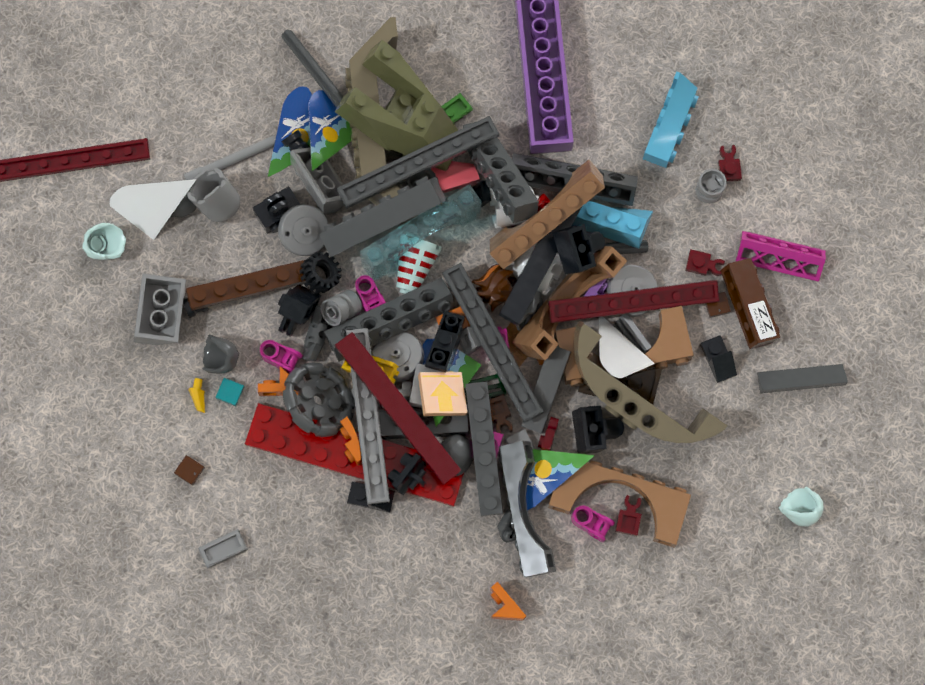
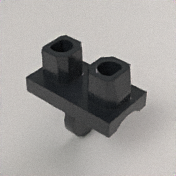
M404 453L400 459V463L405 467L400 473L393 469L387 476L393 487L403 496L409 488L414 490L417 484L422 487L426 484L422 478L426 474L423 469L427 464L417 453L415 455Z

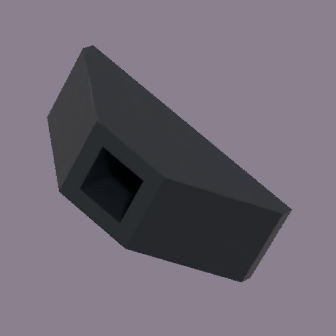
M444 311L425 367L446 373L452 366L459 346L465 316Z

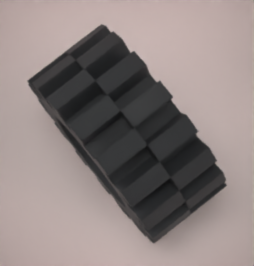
M320 251L303 261L304 263L300 266L302 268L300 274H303V276L300 278L301 281H306L305 287L309 285L310 291L315 290V293L319 294L320 292L325 293L340 282L339 279H341L342 275L339 273L342 270L337 268L339 262L335 263L333 261L335 259L334 256L329 258V253L323 254V251ZM315 266L323 269L326 279H322L317 274Z

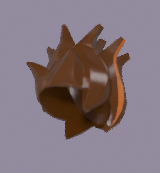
M499 264L491 266L481 278L472 280V283L480 286L475 288L477 294L480 297H485L482 301L484 304L489 303L491 305V312L497 306L505 303L512 290L511 284L516 280V278L511 277L513 271L503 269Z

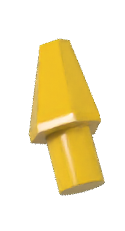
M195 378L193 388L190 387L188 390L196 410L205 413V391L201 390L203 380Z

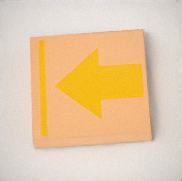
M420 372L418 374L423 416H465L468 413L462 372Z

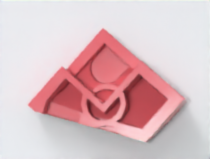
M452 161L446 171L435 167L431 168L438 179L443 193L458 188L462 190L480 182L474 164Z

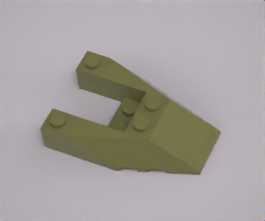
M383 40L370 50L362 65L395 89L386 108L384 109L358 88L354 87L343 96L335 110V113L384 149L400 152L403 154L402 156H406L458 131L441 105L402 55ZM453 158L435 168L446 171Z

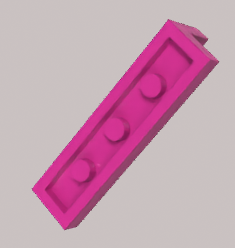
M742 231L740 246L736 256V261L747 259L746 257H741L743 249H752L756 255L751 259L756 267L819 282L826 260V250ZM769 253L773 254L777 260L772 263H766L762 257ZM790 258L794 259L798 265L793 268H787L783 262ZM808 264L818 265L816 274L806 272L804 267Z

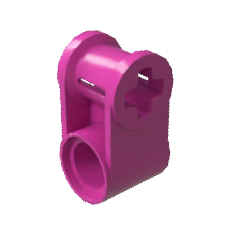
M363 275L356 280V293L365 312L386 303L370 276ZM362 283H368L371 288L368 291H362L359 286Z
M266 340L260 346L261 358L278 369L282 367L288 374L295 368L298 360L303 356L300 352L273 340ZM272 347L276 352L272 356H267L264 354L265 349Z
M584 505L577 507L571 515V521L576 527L587 532L600 542H605L608 530L615 524L610 518ZM582 511L586 513L587 521L580 522L576 517L577 512Z

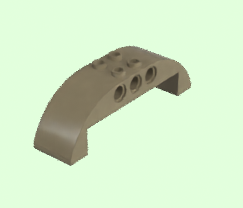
M579 320L574 333L573 348L575 362L585 384L606 404L604 408L617 418L619 415L623 416L622 421L634 430L638 427L653 437L674 443L702 441L725 430L727 425L703 408L688 429H686L587 358L602 336ZM614 389V396L607 398L608 391ZM632 402V408L625 411V405ZM646 415H650L649 421L643 423V418Z

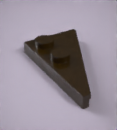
M657 367L636 372L623 378H615L653 405L662 368ZM586 384L579 385V393L596 396ZM614 389L608 391L607 398L614 396Z

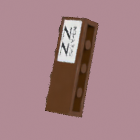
M751 258L728 263L720 271L749 350L773 343L780 338V331L774 321L772 308L765 297L764 287L759 281L756 266Z

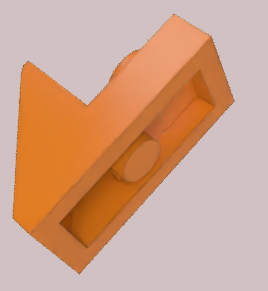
M280 367V383H276L275 380H264L263 383H258L259 396H283V390L286 388L284 383L289 374Z
M496 582L490 588L493 592L490 596L496 604L502 603L504 606L493 614L491 619L523 621L526 618L525 613L503 587Z

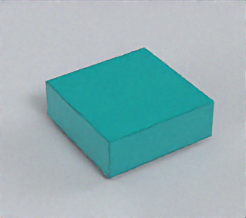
M224 378L215 398L236 406L244 390V385Z

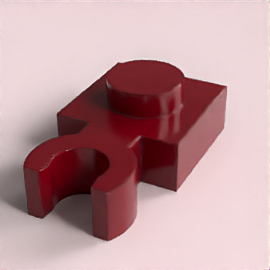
M735 145L731 146V153H726L724 146H721L719 153L724 160L718 161L719 171L725 175L726 182L741 181L740 159H734L736 153Z
M690 249L685 271L706 276L709 270L713 275L721 276V271L716 270L715 266L717 264L724 266L725 261L722 259L712 261L710 260L711 254Z
M550 417L545 436L541 435L538 442V448H541V450L551 451L558 427V418Z
M629 495L625 497L624 506L626 510H619L615 532L637 537L642 514L635 512L641 505V498L637 499L636 505H631L629 503Z

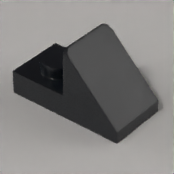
M721 335L700 343L717 383L737 376L732 351H727Z
M352 481L347 504L390 513L395 491L388 489L390 502L367 505L365 484Z

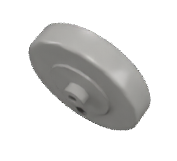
M306 204L293 206L280 219L278 226L279 239L284 248L295 255H313L325 246L319 234L325 231L324 226L329 224L324 213L314 206Z
M627 265L622 267L614 278L609 279L607 293L658 287L654 276L644 267ZM648 311L633 312L627 314L630 317H637L647 313Z
M402 332L376 344L372 351V356L394 362L398 365L397 371H399L398 377L393 376L396 380L395 382H402L412 378L415 374L416 363L423 364L424 350L421 343L414 335L408 332Z

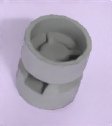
M708 169L701 174L695 191L700 201L711 204L721 198L726 187L725 175L717 169Z
M352 290L343 291L323 301L321 304V314L324 320L331 326H337L359 315L362 309L359 297Z

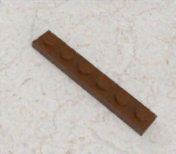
M305 260L186 288L185 291L191 311L304 284L306 281H301L300 277L303 274H300L302 269L300 266Z

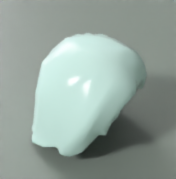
M100 223L88 229L84 234L82 249L88 257L93 259L119 258L125 251L126 238L123 231L114 224Z
M806 486L789 493L788 497L781 502L779 510L796 525L809 527L821 518L824 511L823 500L817 493Z

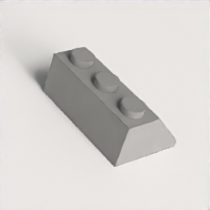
M311 147L292 150L290 152L291 165L295 169L297 176L304 183L307 192L313 197L318 209L324 215L340 210L344 203L337 192V188L342 186L343 183L329 161L326 160L312 171Z
M142 274L134 342L152 345L178 343L186 279Z

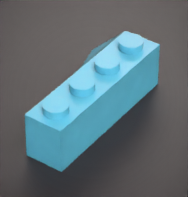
M676 71L672 86L664 102V107L661 109L643 156V160L664 168L667 167L668 162L673 163L677 151H674V147L676 144L680 145L684 136L681 129L683 125L688 126L691 114H688L690 107L695 108L699 96L695 95L697 87L680 72Z
M588 201L582 206L572 226L584 224L587 232L597 231L605 238L639 249L653 211L608 207Z

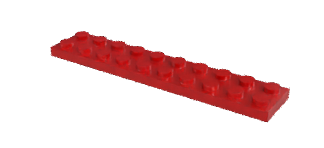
M260 403L257 404L245 441L246 446L364 480L363 465L360 464L358 466L355 461L351 463L344 453L347 450L345 443L349 442L350 438L346 440L340 431L337 432V435L330 437L315 436V433H307L299 428L292 421L293 417L290 412ZM382 440L386 477L393 469L400 473L405 467L400 463V459L404 453L411 455L417 453L420 455L416 449ZM426 465L423 469L426 474L422 478L426 482L425 486L422 487L417 484L414 490L409 488L406 493L454 507L464 473L459 476L455 475L443 485L431 468ZM387 478L388 488L395 489Z

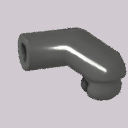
M509 509L506 510L497 526L501 539L506 543L513 542L516 538V534L511 527L512 513Z

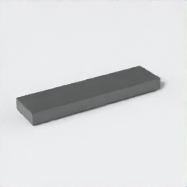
M557 346L549 357L544 360L533 391L543 413L525 423L522 422V427L543 434L571 351Z

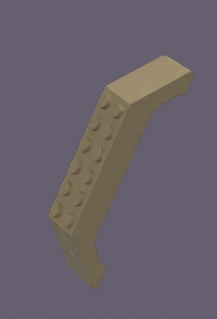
M390 17L349 60V68H345L347 93L356 87L380 105L377 76L362 64L370 50L381 40L396 50L398 39L396 17ZM350 124L352 130L351 143L352 148H354L353 162L354 168H356L355 179L386 165L385 149ZM394 186L368 200L377 206L380 204L379 199L389 194L391 198L397 196V190L400 188ZM418 215L401 224L409 230H416Z

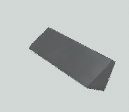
M843 364L757 372L760 394L844 386L848 383Z

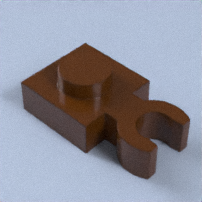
M504 395L490 399L492 423L497 422V433L502 434V426H507L509 431L513 432L511 422L506 420V418L511 417V413Z

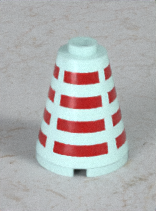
M401 234L396 287L400 288V293L406 294L421 287L441 252V246L414 237L411 239L407 235Z

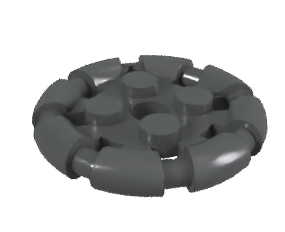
M310 362L302 364L301 368H294L287 376L284 383L286 388L283 390V402L286 411L290 412L293 417L292 421L303 431L315 433V436L318 437L337 435V432L340 431L339 429L342 428L340 421L345 417H348L351 421L353 418L352 409L355 408L354 397L351 388H348L344 382L345 378L330 366L328 368L323 367L322 363ZM337 386L341 393L337 394L334 387ZM314 396L321 399L322 405L315 402Z

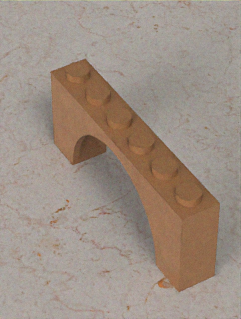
M587 160L572 172V176L566 186L543 209L522 224L510 229L505 227L490 239V255L505 269L605 188L603 175L590 160Z
M605 246L601 251L593 253L596 267L580 273L567 274L511 343L525 356L546 360L559 345L554 340L555 330L559 322L550 323L548 301L580 297L596 283L607 278H614L627 260L613 247Z
M682 306L660 311L658 339L654 346L645 353L655 364L640 371L653 367L665 369L668 367V364L676 363L677 366L686 365L694 356ZM576 327L557 330L554 335L555 341L559 343L558 347L571 351L563 375L565 385L571 384V387L584 384V380L575 362L573 348ZM591 351L587 358L606 371L601 364L600 357Z
M593 460L583 465L552 493L548 508L569 514L575 501L585 491L594 486L605 483H617L628 486L638 492L650 506L655 522L653 541L673 548L677 545L691 494H687V490L674 487V489L665 487L666 484L661 481L653 480L652 483L644 480L645 477L632 474L630 476L624 474L622 469L611 467V469L604 468L602 463Z

